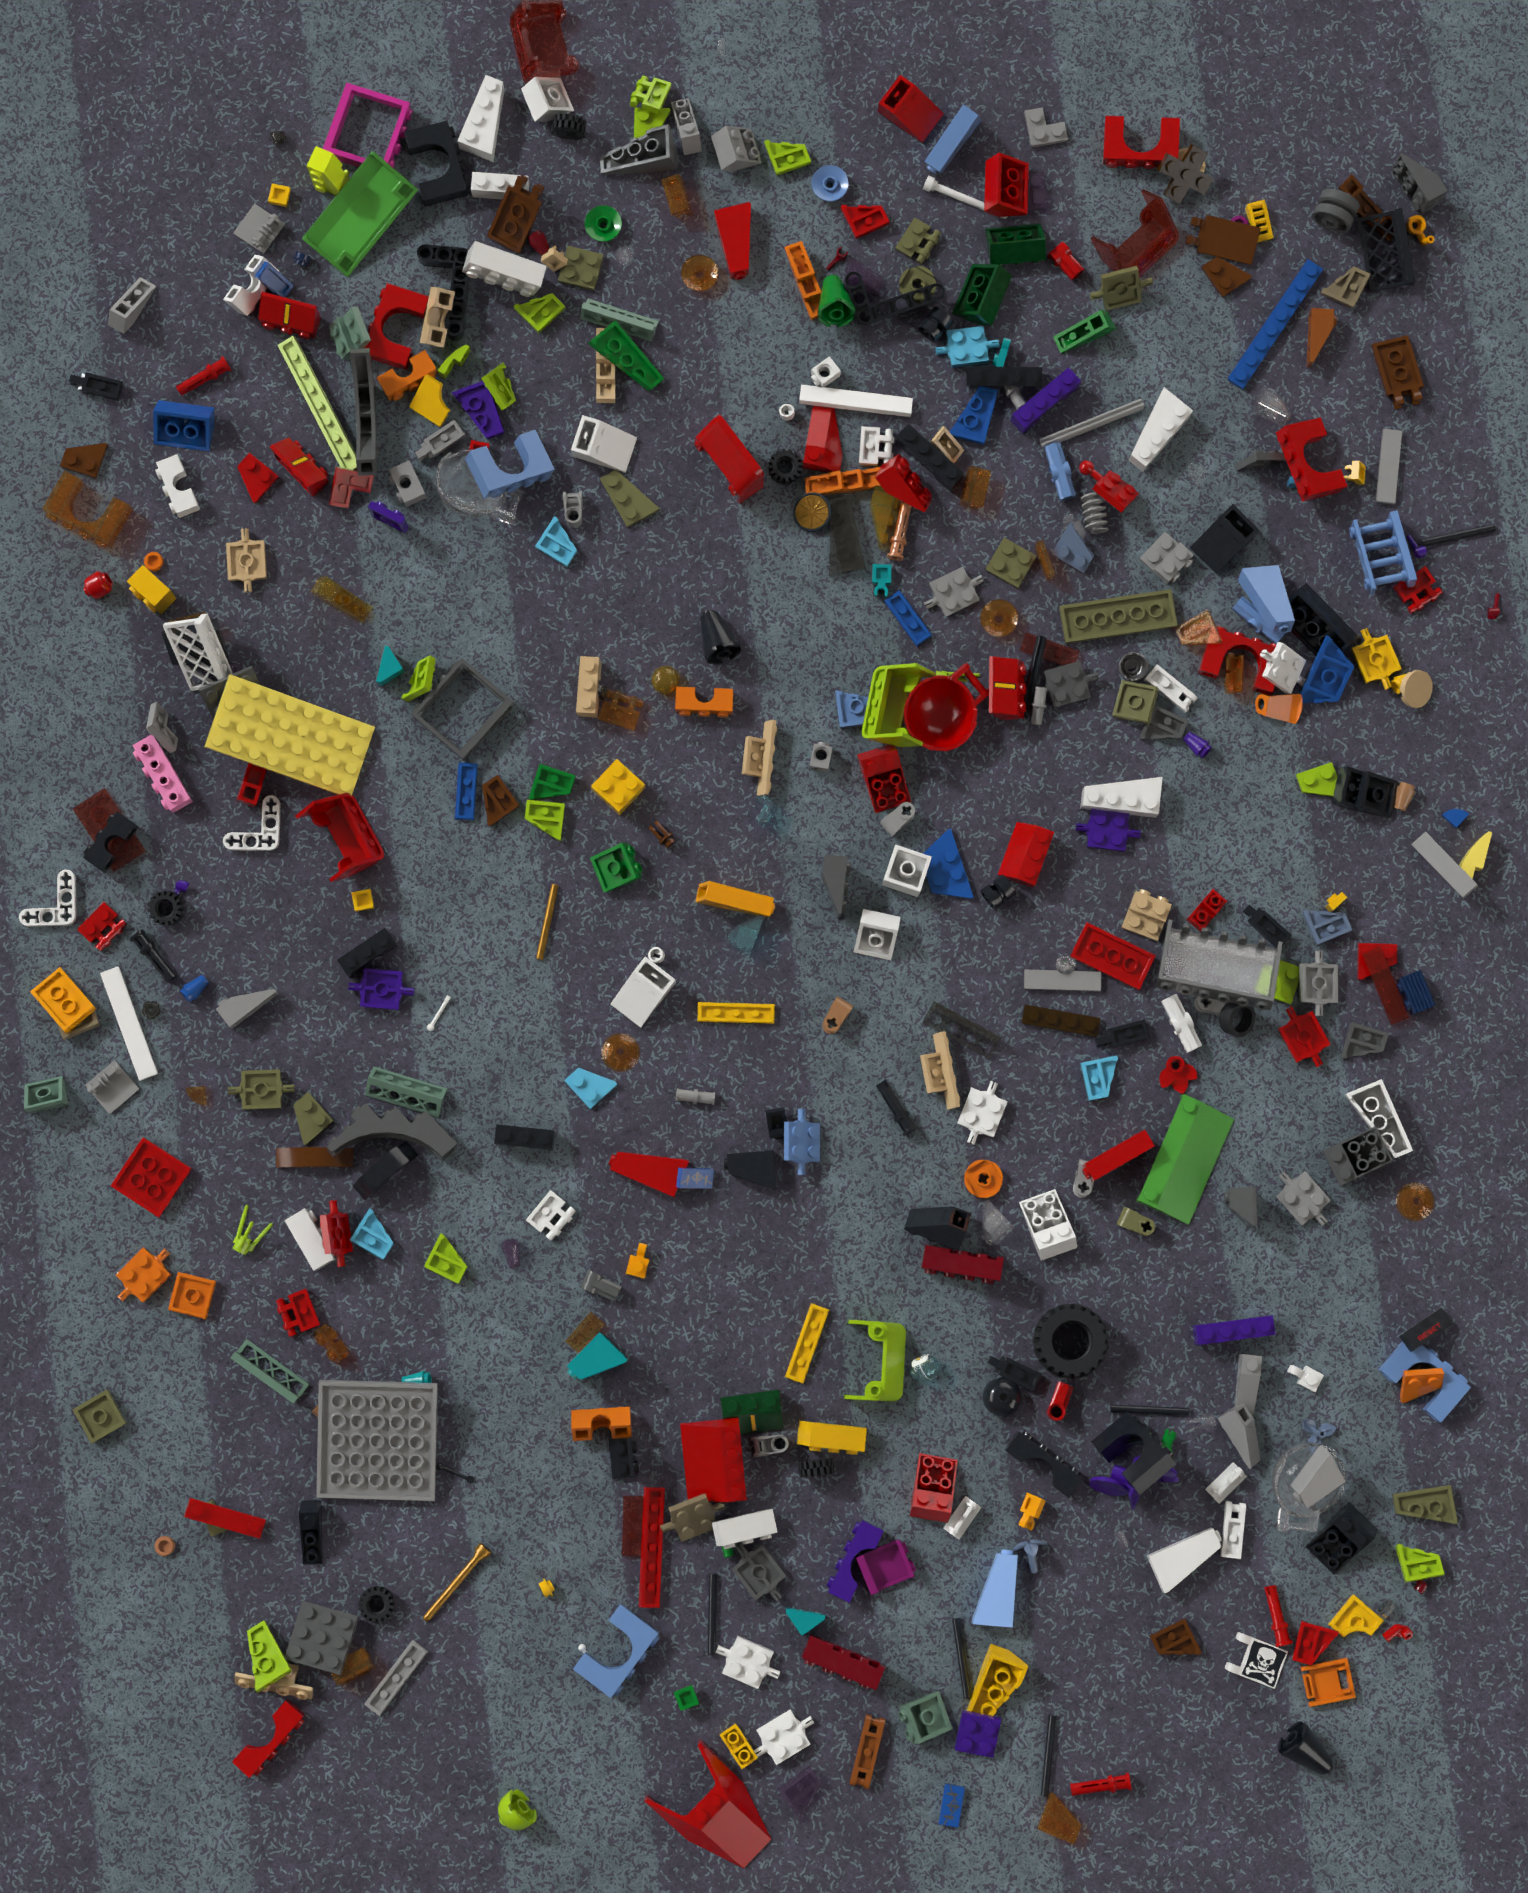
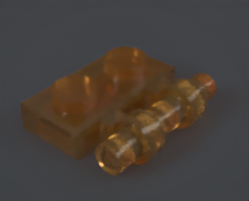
M608 690L606 697L612 698V702H603L598 720L635 732L640 712L634 711L635 706L643 708L644 701L633 695L630 697L621 694L622 692L617 690L615 692ZM621 701L629 704L628 708L619 706L618 702Z

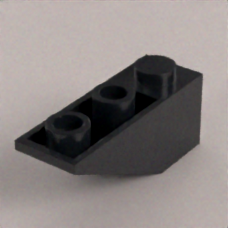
M303 1500L299 1509L303 1564H323L321 1500Z

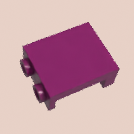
M900 1539L856 1556L871 1595L908 1578L915 1577L913 1572L916 1571L912 1560L908 1561L906 1554L909 1551L905 1542L901 1543Z

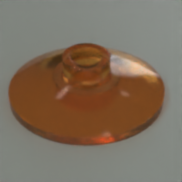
M695 255L684 262L681 269V277L689 289L706 291L717 282L718 267L710 257ZM701 272L703 273V277L698 278L696 274Z
M992 600L981 611V625L992 636H1006L1017 626V610L1006 600ZM997 616H1000L1002 618V622H996L995 618Z
M617 1033L605 1040L601 1055L606 1066L614 1071L621 1072L631 1069L637 1063L640 1049L633 1037L624 1033ZM619 1048L624 1050L623 1055L617 1054Z
M1412 1182L1404 1185L1398 1191L1396 1206L1404 1218L1411 1221H1420L1431 1214L1434 1208V1197L1427 1186ZM1414 1198L1419 1199L1420 1202L1418 1205L1414 1204Z

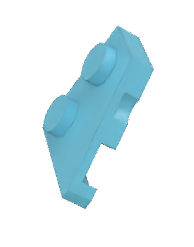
M554 516L535 545V548L568 567L576 555L577 549L570 541L557 517Z
M1118 1056L1080 1063L1088 1101L1108 1097Z
M577 1068L564 1080L590 1109L618 1085L615 1081L581 1068Z
M370 1208L350 1239V1242L383 1261L394 1244Z

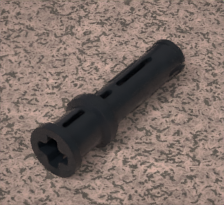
M144 929L138 931L129 940L136 944L140 949V954L146 955L165 979L166 983H169L177 975L157 952L155 943L151 942L144 934Z
M887 1080L877 1084L876 1088L892 1111L894 1122L898 1123L902 1129V1135L905 1137L918 1129V1126L914 1125L909 1117V1111L904 1110Z

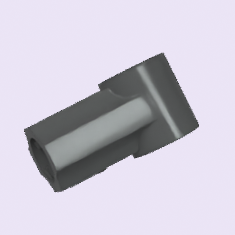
M590 1270L587 1271L580 1286L582 1289L595 1295L597 1293L614 1302L622 1288L618 1284L608 1281L603 1276Z

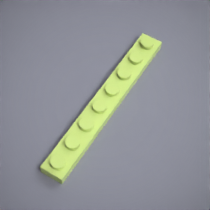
M291 336L280 343L278 347L340 467L357 470L356 452L297 338Z

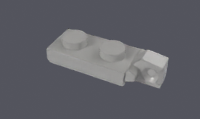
M453 420L424 439V442L421 444L422 448L416 451L415 455L419 461L426 457L431 459L466 436L456 421Z

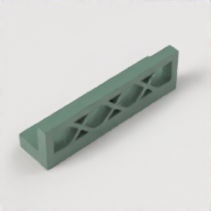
M587 299L586 303L584 302L581 307L580 319L604 327H608L616 320L627 334L648 341H652L659 322L591 299Z
M373 1067L368 1077L365 1095L422 1113L426 1111L429 1115L439 1117L447 1088ZM371 1086H378L381 1091H372ZM389 1092H397L400 1097H392ZM414 1097L418 1103H412L408 1098ZM426 1103L437 1104L436 1110L429 1108Z
M248 1339L231 1356L233 1361L293 1404L297 1403L310 1385ZM247 1345L254 1349V1358L247 1359L241 1354ZM257 1352H259L263 1356L258 1357ZM267 1358L270 1361L271 1369L262 1370L259 1367L258 1359ZM282 1369L285 1371L286 1380H276L274 1370ZM297 1380L303 1384L298 1394L291 1391L290 1381Z

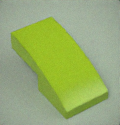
M466 344L454 351L438 369L439 376L446 379L455 364L462 367L471 352L470 346Z

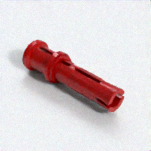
M221 356L220 360L213 364H207L205 370L176 385V388L180 395L183 396L210 379L216 380L219 375L232 370L224 356Z
M1272 1585L1264 1587L1273 1622L1271 1630L1275 1634V1647L1292 1644L1293 1641L1289 1638L1287 1629L1289 1625L1284 1621L1277 1586Z
M1129 1772L1125 1773V1775L1114 1777L1109 1775L1107 1779L1070 1783L1072 1796L1102 1791L1115 1793L1116 1790H1132Z

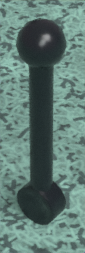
M442 1463L436 1464L437 1470L447 1471L465 1479L470 1484L474 1482L473 1476L461 1474L443 1466Z

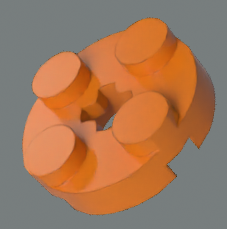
M981 1159L973 1162L968 1166L964 1174L966 1189L977 1198L994 1196L1000 1190L1003 1181L1001 1169L996 1163L989 1160ZM980 1174H983L984 1176L987 1175L989 1177L986 1180L987 1184H984L983 1182L979 1183L978 1179H980Z

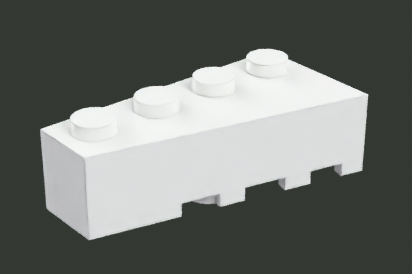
M1382 1079L1345 1094V1097L1368 1127H1377L1393 1159L1413 1151Z

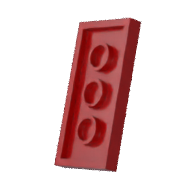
M1086 922L1070 958L1136 990H1140L1156 955Z

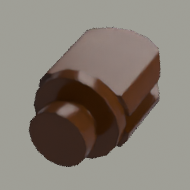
M656 820L654 822L655 825L665 836L662 837L652 825L648 828L658 838L660 845L665 844L666 848L671 847L675 843V840L672 838L673 833L668 832Z

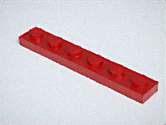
M644 1487L639 1607L660 1608L663 1531L660 1525H663L665 1499V1488Z

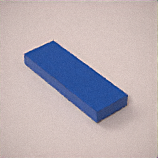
M900 590L884 600V603L916 647L932 637V634Z
M458 763L455 820H474L478 763Z

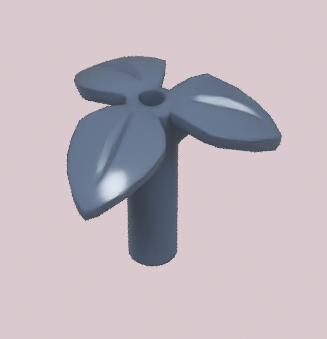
M1312 1419L1303 1420L1302 1426L1306 1433H1313V1436L1308 1439L1309 1448L1313 1452L1322 1445L1320 1438L1329 1437L1336 1431V1427L1332 1424L1324 1423L1317 1429L1316 1422Z
M1031 1539L1030 1542L1023 1541L1013 1548V1551L1024 1548L1028 1555L1031 1573L1038 1572L1036 1555L1038 1553V1545H1046L1044 1541Z

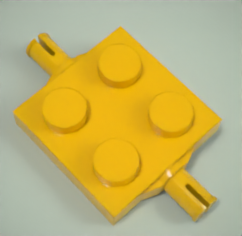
M1368 628L1361 630L1364 642L1353 647L1351 651L1365 684L1381 680L1385 690L1392 688L1388 677L1400 671L1401 666L1388 635L1372 638Z

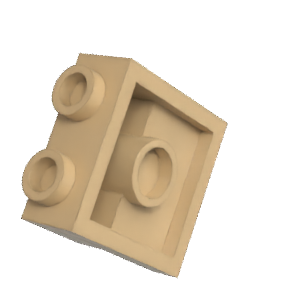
M1140 889L1139 892L1135 891L1121 928L1158 941L1172 904L1168 903L1169 900L1167 898L1158 896L1156 899L1151 897V893L1146 890Z

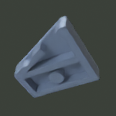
M1070 522L1053 550L1052 555L1084 573L1094 554L1086 546L1082 536H1079L1074 528V524Z

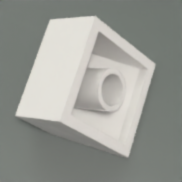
M534 77L521 88L535 122H547L553 120L555 114H563V112L568 114L574 111L561 78Z
M895 844L882 885L918 897L932 857Z
M863 909L854 952L891 960L900 917Z

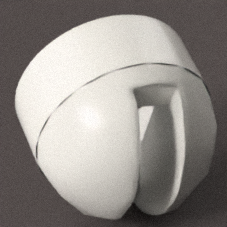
M790 404L782 405L779 409L780 417L785 421L793 419L795 414L794 407Z
M653 947L650 949L648 957L654 963H661L665 958V954L659 947ZM654 953L659 955L660 958L653 957Z

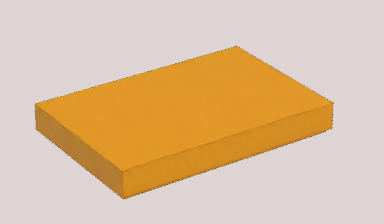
M61 967L30 991L66 1034L96 1010L94 1005Z

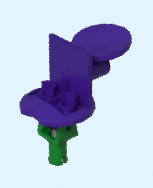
M1165 1429L1161 1440L1163 1444L1161 1447L1164 1448L1166 1446L1172 1452L1171 1447L1177 1433L1172 1430L1169 1433L1170 1430ZM1140 1456L1135 1457L1133 1463H1134ZM1115 1465L1110 1478L1099 1476L1090 1479L1089 1486L1100 1493L1112 1496H1124L1129 1493L1131 1509H1135L1140 1495L1121 1474L1127 1468ZM1172 1467L1157 1481L1165 1483L1178 1482L1177 1471Z

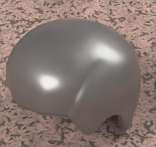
M1129 652L1122 656L1119 662V672L1130 681H1137L1143 678L1148 671V662L1140 653ZM1136 667V669L1133 672L1128 671V669Z

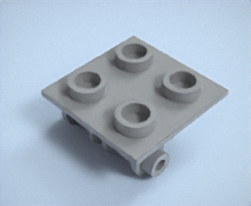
M254 204L233 234L264 254L285 223L280 221L276 214L273 213L271 215Z
M115 1060L85 1085L91 1095L93 1094L109 1114L139 1090L137 1085Z

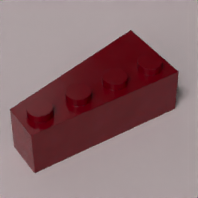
M924 1245L921 1268L925 1269L924 1273L936 1275V1271L944 1272L946 1277L955 1278V1275H962L963 1280L974 1281L975 1278L982 1279V1283L993 1285L994 1281L1001 1280L1004 1257L997 1256L995 1258L986 1254H972L967 1251H955L949 1248Z
M810 1634L801 1656L805 1659L804 1663L813 1667L817 1664L823 1667V1671L830 1674L834 1672L840 1674L842 1679L850 1682L854 1680L866 1689L872 1688L877 1690L885 1669L884 1664L812 1634Z

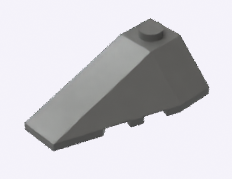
M669 124L651 128L645 131V135L631 139V142L627 145L619 146L600 157L601 174L652 173L678 168L677 149Z

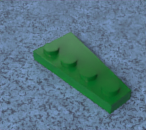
M616 320L588 343V345L648 391L652 390L664 379Z

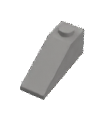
M140 277L111 307L108 325L125 334L135 323L156 286Z
M269 989L229 999L225 998L218 1003L219 1007L216 1010L227 1025L233 1029L275 997L278 992L275 989Z
M1239 1354L1235 1406L1244 1402L1251 1415H1254L1261 1375L1262 1356Z

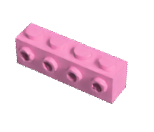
M149 735L133 745L135 749L133 754L137 761H142L145 766L142 770L146 777L152 778L154 783L151 785L156 794H161L163 798L161 803L166 811L169 809L174 813L193 802L158 740L153 735Z

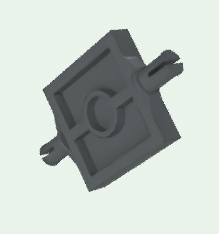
M1081 661L1044 671L1046 678L1045 688H1047L1046 694L1050 696L1054 708L1091 698L1088 689L1089 682L1099 680V676L1094 677L1098 675V672L1086 675Z
M742 1543L739 1544L735 1549H737L742 1558L739 1563L731 1568L755 1601L763 1594L770 1593L777 1602L783 1596L775 1587L786 1577V1574L763 1544L750 1552L746 1550Z

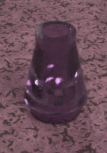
M517 1239L502 1241L503 1246L501 1248L509 1268L519 1267L520 1243H518Z

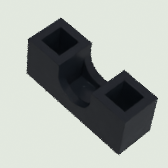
M118 811L110 815L106 822L108 823L106 827L99 830L95 836V842L84 851L85 855L83 858L103 873H106L116 860V857L110 854L108 850L109 842L114 838H121L129 842L139 828Z
M384 928L337 959L347 976L351 978L366 968V965L372 960L384 956L398 945L388 930Z
M496 1124L494 1144L553 1151L555 1131Z

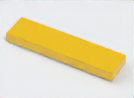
M698 1002L697 1022L774 1024L775 1004Z
M811 1303L787 1369L786 1378L804 1383L829 1312L828 1309Z

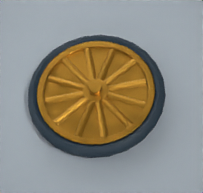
M816 492L802 495L796 501L793 509L794 521L802 530L807 532H817L825 528L832 515V508L828 499Z

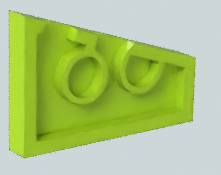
M264 1620L247 1631L249 1650L253 1663L252 1670L255 1677V1691L257 1693L292 1672Z

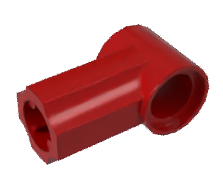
M1061 242L1047 254L1049 260L1052 259L1055 263L1054 265L1056 267L1059 266L1071 281L1084 271V268L1072 256L1070 248L1064 242Z
M1057 1382L1046 1411L1047 1417L1051 1421H1059L1064 1418L1074 1387ZM1053 1407H1058L1061 1411V1415L1058 1418L1053 1417L1051 1414Z

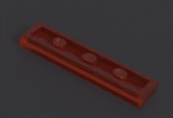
M1381 947L1362 953L1390 1025L1409 1018Z

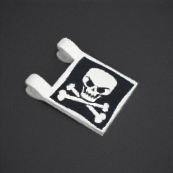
M1238 1632L1236 1639L1248 1644L1241 1666L1227 1662L1225 1669L1275 1689L1288 1651Z

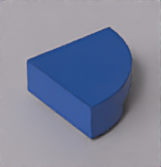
M1451 809L1441 816L1454 828H1457L1469 813L1461 809Z

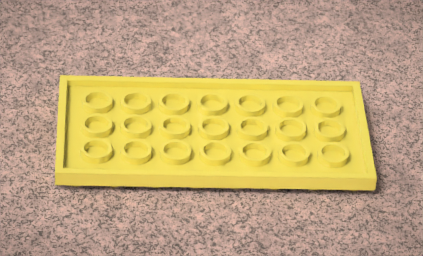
M230 674L204 747L337 795L350 793L352 796L375 727Z

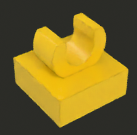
M1352 461V466H1345L1346 470L1351 471L1349 476H1344L1347 481H1354L1356 484L1365 483L1366 466L1361 461Z

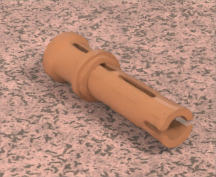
M907 503L900 504L895 533L890 539L891 548L887 558L895 561H903L904 546L907 545L905 536L912 508Z

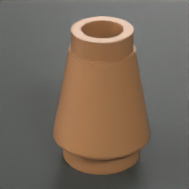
M1400 782V785L1397 786L1394 808L1406 811L1416 792L1414 791V785Z

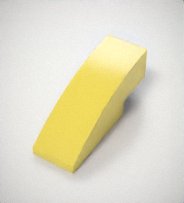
M1488 831L1478 839L1459 864L1472 879L1474 871H1480L1484 867L1492 832Z

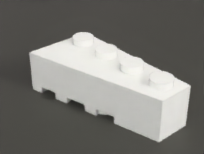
M485 75L457 141L459 149L494 162L504 96L503 81Z
M1165 387L1129 458V461L1142 472L1150 465L1193 412L1191 408Z
M1163 777L1085 786L1082 790L1080 809L1106 810L1156 818L1159 814Z

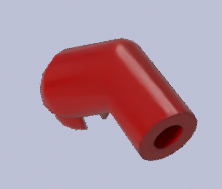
M1394 1624L1382 1636L1387 1642L1396 1636L1409 1640L1412 1638L1413 1632L1406 1625Z

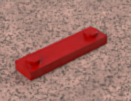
M189 1498L184 1514L186 1518L259 1539L266 1521L263 1518Z

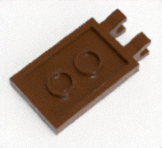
M524 175L517 176L514 186L508 185L487 234V237L517 253H521L533 227L543 203L539 200V197L545 186L538 183L533 186L532 192L524 189L529 179Z
M1206 215L1205 220L1197 217L1191 219L1190 226L1199 227L1200 231L1198 238L1188 235L1185 244L1197 246L1198 253L1252 265L1261 230L1260 227Z
M1408 335L1373 343L1371 348L1386 397L1392 396L1395 410L1402 408V405L1405 403L1402 396L1410 395L1413 405L1420 404V400L1423 399L1420 389H1423L1424 384Z

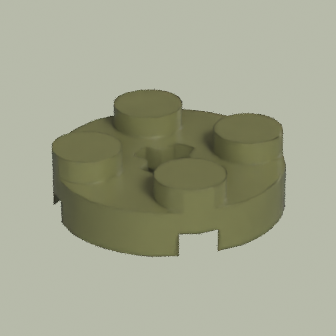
M923 266L906 269L899 280L900 294L917 290L914 288L913 283L918 281L921 282L922 288L936 283L933 273ZM934 287L931 291L932 296L935 293L936 287ZM920 292L916 293L914 301L918 304L922 303L924 295Z

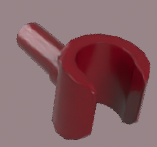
M843 247L837 249L836 257L826 267L828 271L836 263L846 259L848 251L844 255L839 253Z
M1499 593L1495 594L1493 608L1487 609L1488 619H1496L1500 613V608H1498Z
M1422 1580L1415 1581L1414 1589L1421 1594L1424 1593L1427 1588L1426 1583Z

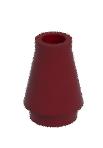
M540 230L532 233L527 238L529 244L541 256L550 249L545 234L541 233Z

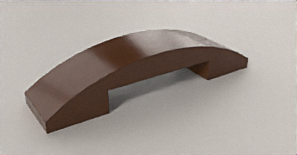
M1352 174L1338 187L1339 190L1350 194L1359 202L1360 207L1357 212L1359 218L1383 213L1362 190L1364 187ZM1391 216L1382 218L1379 224L1389 229L1392 224ZM1365 221V223L1373 229L1375 224L1371 223L1370 221ZM1378 226L1374 230L1381 237L1386 233ZM1387 234L1384 240L1388 242L1393 236Z
M327 1147L276 1148V1168L353 1167L354 1148H345L334 1157L327 1152Z

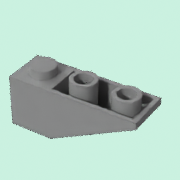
M689 98L671 102L683 154L688 155L702 152L700 134Z
M1243 1402L1226 1411L1218 1420L1250 1469L1261 1459L1254 1418Z

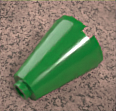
M830 275L823 281L818 307V319L827 327H831V325L842 327L853 320L855 308L842 279L837 275Z

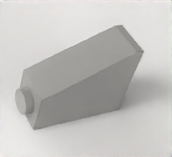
M1321 1445L1290 1486L1294 1491L1292 1496L1298 1504L1302 1503L1306 1508H1309L1346 1481L1332 1455Z

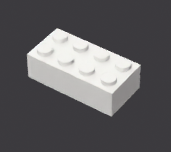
M475 241L468 250L462 272L466 273L470 278L476 279L478 277L484 279V282L488 284H498L505 290H515L525 297L534 296L540 289L546 266Z

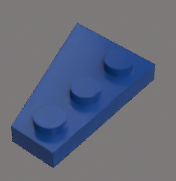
M979 386L967 407L949 431L954 438L984 445L998 390Z

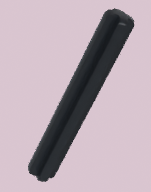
M1039 635L1036 638L1026 681V693L1024 694L1026 710L1031 709L1047 641L1045 636Z

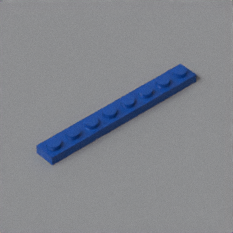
M1307 259L1227 381L1241 390L1244 389L1323 271V268Z

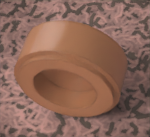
M162 1536L155 1542V1551L160 1556H168L175 1549V1542L169 1536Z

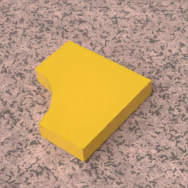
M426 374L409 407L441 427L450 412V409L442 399L441 390L443 384Z
M1352 1594L1328 1625L1334 1630L1339 1631L1343 1638L1355 1631L1366 1632L1372 1636L1384 1620Z

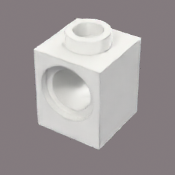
M829 356L811 369V380L816 386L826 387L840 377L841 370ZM827 371L829 376L822 377L819 373Z

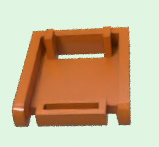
M1345 1657L1300 1667L1301 1671L1309 1670V1673L1302 1674L1307 1699L1315 1698V1701L1308 1702L1309 1707L1356 1698L1348 1658ZM1337 1670H1345L1348 1688L1341 1689Z

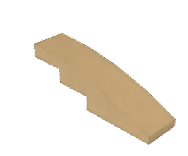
M596 328V336L605 328ZM596 351V402L615 403V365Z

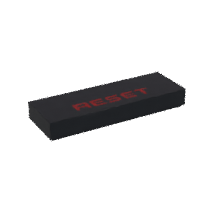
M1440 1308L1399 1337L1408 1350L1412 1352L1453 1323L1444 1310Z

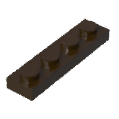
M1025 1004L1021 1024L1097 1037L1100 1018Z

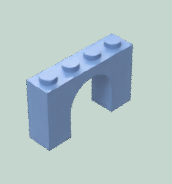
M536 430L519 435L514 442L524 464V470L519 474H508L500 470L495 464L487 446L469 451L465 460L484 499L488 497L496 498L503 492L511 493L517 490L518 487H529L536 481L544 482L551 478V474L555 469Z
M1402 1341L1378 1371L1391 1383H1397L1403 1376V1371L1408 1370L1416 1363L1423 1362L1433 1368H1442L1444 1372L1442 1388L1437 1390L1435 1395L1422 1409L1436 1422L1441 1423L1471 1388L1467 1384L1468 1380L1461 1374L1456 1375L1452 1371L1454 1368L1448 1362L1440 1361L1437 1358L1439 1355L1433 1349H1427L1421 1345L1410 1352Z
M622 1603L610 1617L609 1621L630 1638L632 1654L629 1660L621 1666L608 1667L585 1651L573 1668L574 1671L610 1698L613 1695L618 1696L624 1687L621 1685L625 1678L629 1680L636 1671L633 1667L637 1662L640 1664L647 1656V1653H645L649 1646L653 1648L659 1640L657 1636L659 1631Z

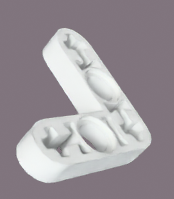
M273 795L264 798L262 802L261 833H227L223 837L224 846L232 851H274L277 849L280 839L281 805L279 799ZM271 799H273L274 803H277L276 806H273V813L277 812V815H266V812L270 813V807L266 804L270 803ZM269 818H274L276 820L275 827H266V821ZM232 836L235 840H241L240 836H243V847H240V843H234L233 846H230L227 840H230ZM262 836L263 841H267L269 837H272L275 843L271 847L267 843H261L262 847H259V837ZM249 837H255L257 842L255 846L248 847L246 840Z
M66 869L59 872L57 877V908L24 909L19 914L20 922L28 927L68 926L73 924L76 920L75 874ZM68 873V876L72 877L71 880H68V887H72V889L65 888L61 890L62 886L66 887L62 877H65ZM71 893V901L64 903L62 901L63 894ZM62 905L72 906V909L68 908V913L72 915V918H68L67 922L62 918V915L66 914V909L62 908ZM37 912H39V923H37V919H30L29 923L24 919L27 913H30L31 916H37ZM46 912L53 914V919L50 922H44L43 915Z

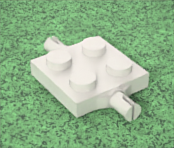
M1281 642L1277 643L1272 653L1265 649L1261 651L1260 656L1267 660L1266 668L1262 675L1265 679L1287 694L1292 693L1296 682L1303 686L1306 679L1301 677L1300 674L1307 660Z
M990 1081L987 1091H979L971 1087L957 1123L971 1131L968 1143L971 1142V1144L975 1145L978 1134H985L993 1138L1007 1105V1101L998 1098L994 1094L998 1085L996 1082Z
M738 1635L730 1649L718 1645L716 1653L726 1657V1664L722 1674L759 1689L762 1679L766 1675L778 1679L780 1671L770 1667V1660L774 1653L773 1650Z
M790 1709L757 1729L762 1740V1746L754 1750L755 1753L761 1750V1752L756 1754L757 1757L767 1752L773 1758L775 1764L778 1765L809 1746L810 1742L806 1737L805 1728L814 1724L813 1720L810 1721L812 1719L811 1716L800 1722L795 1718Z

